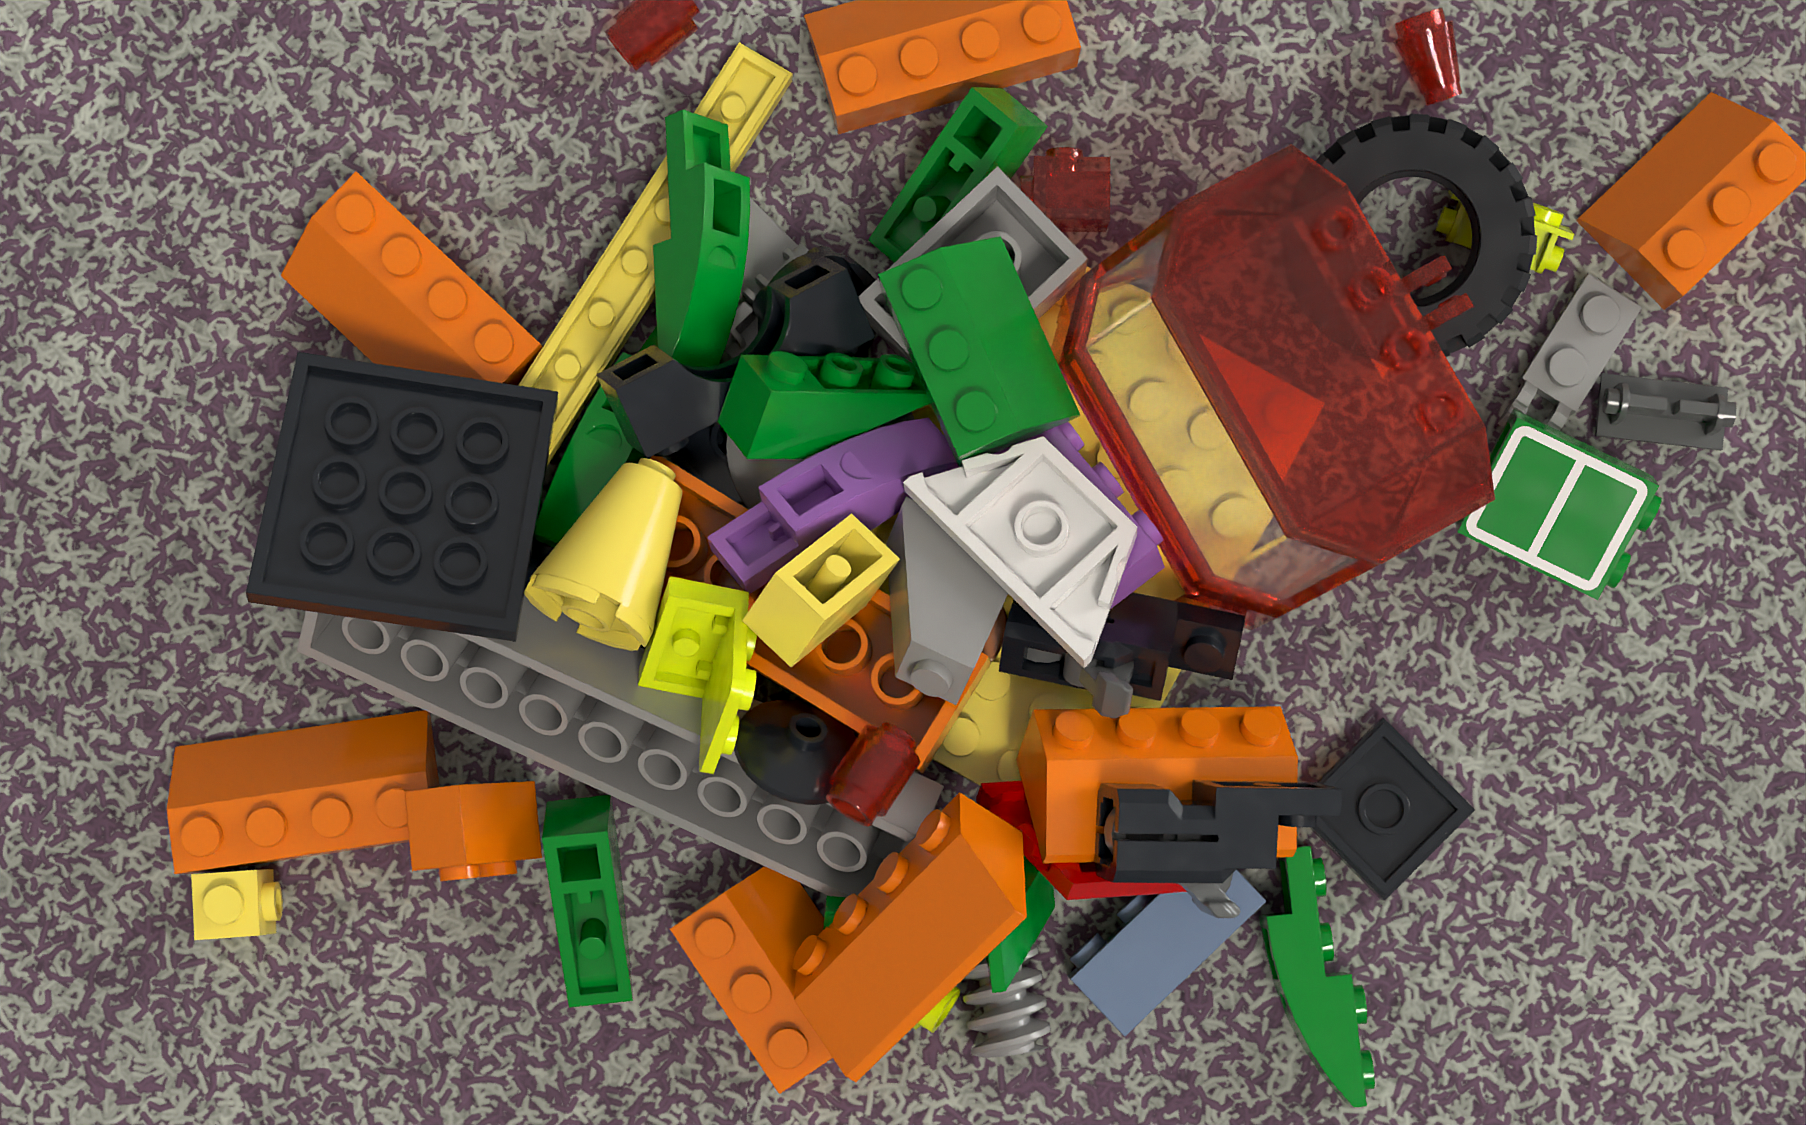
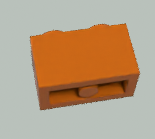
M535 781L461 784L405 792L412 871L439 869L440 881L518 874L516 861L542 858Z

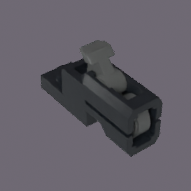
M1132 592L1110 609L1092 661L1083 668L1013 599L1003 636L999 672L1088 690L1093 695L1092 706L1102 716L1116 719L1129 713L1132 695L1161 701L1168 667L1233 680L1246 615Z
M1193 780L1192 800H1179L1170 789L1154 784L1101 783L1097 795L1096 825L1105 827L1104 833H1096L1094 862L1096 875L1113 883H1177L1189 893L1193 903L1202 912L1216 918H1235L1240 914V908L1225 894L1231 885L1233 872L1236 869H1276L1278 825L1306 828L1316 827L1317 816H1341L1342 789L1317 782Z

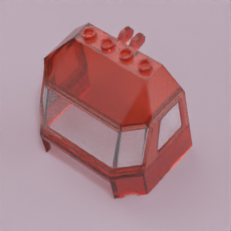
M1292 144L1178 203L1173 209L1085 273L1062 299L1056 321L1058 324L1051 347L1066 383L1136 507L1148 516L1164 539L1158 545L1186 593L1173 601L1246 615L1244 628L1248 630H1253L1383 564L1495 500L1486 426L1431 332L1467 312L1474 305L1467 293L1461 296L1454 295L1440 303L1434 311L1422 316L1410 293L1423 286L1429 287L1446 277L1447 272L1452 270V267L1445 255L1401 279L1347 184Z

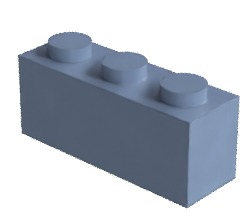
M1237 869L1233 872L1231 885L1225 893L1240 908L1241 912L1235 918H1216L1202 912L1193 903L1192 897L1188 892L1153 894L1152 896L1150 894L1135 895L1116 913L1123 923L1106 940L1097 932L1069 958L1076 968L1067 977L1125 1037L1252 916L1266 900Z

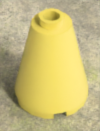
M641 458L638 464L624 463L531 575L524 592L529 602L544 615L556 622L563 612L580 624L576 633L591 640L629 651H638L641 644L645 648L653 634L682 498V489L674 482L675 473L662 463L647 458Z

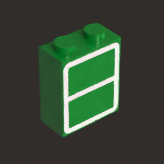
M1513 409L1455 520V525L1458 533L1598 600L1605 586L1614 589L1622 579L1631 559V554L1625 552V549L1636 529L1645 532L1649 528L1659 510L1662 498L1655 495L1659 484L1652 475Z

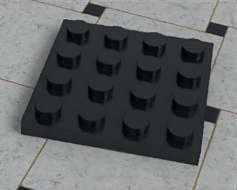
M297 352L246 589L248 602L516 642L558 405V392Z

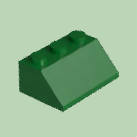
M1001 236L940 247L878 274L883 297L958 467H962V460L985 453L994 454L1080 417V412Z

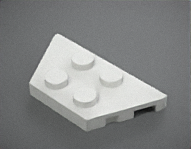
M1042 436L1012 445L1008 451L1002 454L985 453L962 460V467L924 478L923 472L910 476L903 482L905 492L1083 668L1092 661L1137 537V526L1045 437Z

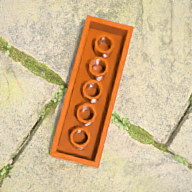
M651 456L650 459L662 463L675 473L674 482L682 489V498L658 610L670 576L744 591L711 551L707 537L748 511V509L662 456ZM768 583L749 594L748 611ZM879 589L863 609L794 666L790 667L758 636L752 658L746 663L753 670L830 715L855 733L922 774L991 664L989 656L981 652L957 705L939 697L923 694L913 685L896 678L890 596Z

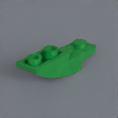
M680 110L665 117L671 238L653 245L658 348L683 365L710 367L719 365L727 345L743 284L749 239L750 177L731 172L727 124L686 110Z
M657 326L638 352L652 345L658 347ZM623 352L615 364L632 355ZM600 386L571 438L537 520L535 539L553 548L624 463L638 464L641 458H646L627 442L602 386Z
M1298 846L1293 857H1278L1284 913L1259 915L1266 957L1274 986L1285 1014L1303 1049L1322 1077L1345 1103L1354 1108L1367 1106L1365 1090L1374 1089L1375 1074L1370 1051L1360 1050L1358 1024L1367 1023V1004L1362 985H1353L1352 974L1346 972L1325 973L1324 962L1334 960V945L1329 922L1320 923L1317 897L1326 896L1327 891L1324 864L1322 858H1312L1311 846Z

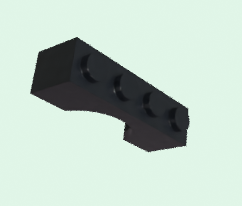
M822 256L767 285V309L763 324L751 344L733 359L710 367H692L678 363L661 349L652 345L596 374L627 442L648 459L653 455L661 457L675 453L689 442V436L710 425L720 426L717 421L741 355H770L775 351H783L796 356L826 357L829 353H842L853 357L858 352V346L875 338L847 268Z

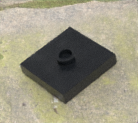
M1381 718L1317 781L1320 784L1342 789L1341 816H1317L1316 827L1309 828L1380 900L1385 901L1475 809L1384 718Z

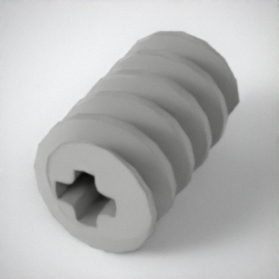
M1033 944L1023 962L1038 954V945ZM986 957L965 977V979L979 981L980 987L963 996L964 1003L983 1007L984 1009L983 1014L967 1022V1027L970 1030L987 1033L988 1035L986 1041L971 1048L972 1055L983 1058L1003 1057L1049 1048L1048 1046L1035 1044L1034 1041L1051 1031L1050 1022L1030 1018L1031 1014L1047 1005L1046 997L1026 992L1027 988L1042 980L1041 970L1021 965L1007 990L992 993Z

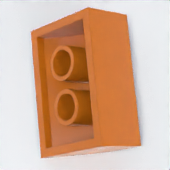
M1711 92L1576 221L1665 310L1695 286L1806 179V152L1774 120Z
M764 866L670 928V930L777 1092L781 1094L833 1058L794 1001L796 970L793 969L794 956L807 937L810 935L818 936L823 931L824 917L800 882Z

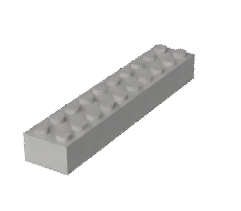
M525 594L516 642L305 611L297 652L828 896L848 897L851 894L858 895L874 879L877 869L883 860L892 852L900 853L916 837L921 823L934 810L944 788L943 785L865 749H862L864 758L863 771L854 789L837 801L819 805L793 803L766 792L746 775L738 763L734 750L731 755L721 754L714 774L699 772L702 698L638 686L639 666L645 651L644 648L639 647L638 651H629L611 647L576 633L580 625L578 622L572 620L563 612L557 622L552 620L532 605ZM753 699L749 710L762 702ZM738 709L736 715L739 716V722L748 711Z

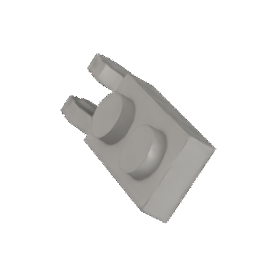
M1588 273L1580 282L1519 378L1518 382L1521 386L1497 424L1504 427L1513 409L1526 415L1529 404L1535 394H1538L1555 405L1547 419H1544L1542 423L1560 431L1569 415L1576 413L1642 307Z

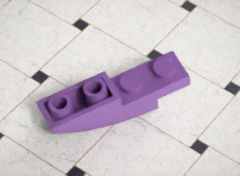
M929 418L904 421L878 428L823 450L759 486L758 489L762 502L707 537L711 551L740 587L751 594L768 583L779 569L851 513L870 531L897 514L906 496L911 498L905 492L903 484L910 476L923 472L925 478L959 467L945 436Z

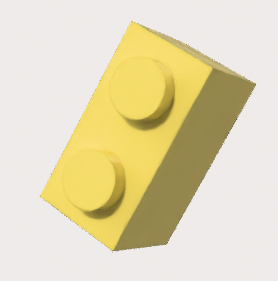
M851 513L779 569L770 579L742 621L780 658L792 667L868 604L900 558Z

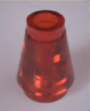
M1443 8L1434 9L1395 23L1394 26L1398 39L1394 40L1393 43L1421 95L1424 96L1426 106L1462 95L1454 21L1447 22Z

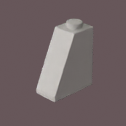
M906 496L886 543V546L900 558L888 575L895 677L913 685L923 694L939 697L957 705L1008 593L913 499Z

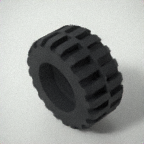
M1428 114L1388 116L1373 120L1371 123L1346 133L1337 139L1323 154L1321 153L1309 168L1307 175L1298 187L1292 202L1286 237L1289 256L1288 264L1292 279L1295 281L1301 295V300L1310 314L1317 318L1328 333L1338 341L1340 339L1355 348V351L1371 357L1378 356L1391 359L1392 362L1412 363L1414 360L1431 359L1433 361L1451 356L1450 354L1455 351L1475 345L1486 338L1484 335L1498 323L1502 324L1513 311L1512 307L1520 293L1525 291L1531 276L1529 272L1533 255H1536L1537 235H1535L1534 216L1536 214L1532 198L1527 194L1522 182L1523 177L1513 162L1511 163L1499 150L1500 147L1485 135L1482 136L1469 129L1468 125L1452 119L1432 117ZM1404 177L1429 179L1449 189L1464 206L1472 229L1470 254L1459 276L1440 292L1419 299L1394 298L1374 289L1357 271L1349 249L1351 221L1363 199L1378 186Z

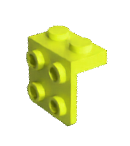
M670 576L656 616L653 634L646 645L639 666L638 686L702 698L699 772L714 774L721 754L731 755L734 750L739 728L737 711L738 709L749 710L755 691L756 671L746 669V663L752 658L757 635L742 621L748 613L749 592Z

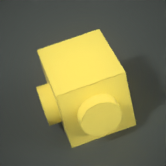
M273 869L191 874L194 940L260 936L276 933V921H280L282 917L283 899L279 882H274Z

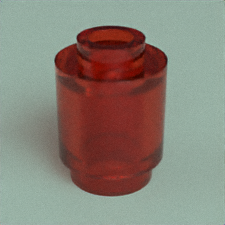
M633 0L612 17L615 24L604 33L623 59L636 72L646 63L653 67L698 31L692 18L699 14L700 10L693 0Z
M883 722L880 727L865 725L829 778L832 787L826 795L827 801L842 815L863 826H871L877 816H886L920 764V759L913 750L916 746L914 739L904 730L891 723Z

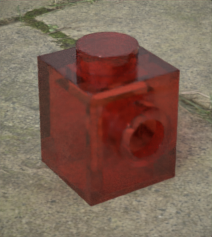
M1073 147L1050 148L1045 151V156H1034L1031 175H1020L1019 189L1061 232L1107 231L1110 222L1111 157H1083V150Z

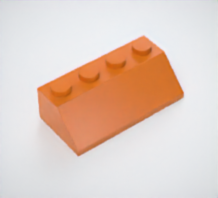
M855 0L804 15L838 134L962 100L972 87L1005 88L1076 68L1081 51V45L1067 0Z
M356 171L310 218L281 274L284 280L375 364L519 385L543 348L541 343Z
M1281 706L1130 708L1128 714L1119 716L1116 719L1102 716L1096 709H1033L1016 759L1043 864L1094 862L1096 833H1104L1105 827L1096 825L1097 795L1101 783L1154 784L1170 789L1179 800H1192L1193 780L1298 782V755ZM1278 825L1277 857H1293L1297 849V827Z
M422 710L175 747L167 803L174 874H194L409 842L405 792L440 787L430 712Z
M959 792L941 811L936 809L926 816L916 833V837L900 853L892 852L880 864L874 879L858 895L851 894L841 903L835 913L832 924L826 927L818 936L810 935L800 945L793 959V969L796 970L794 1001L845 1077L854 1082L862 1078L1027 918L1022 832Z

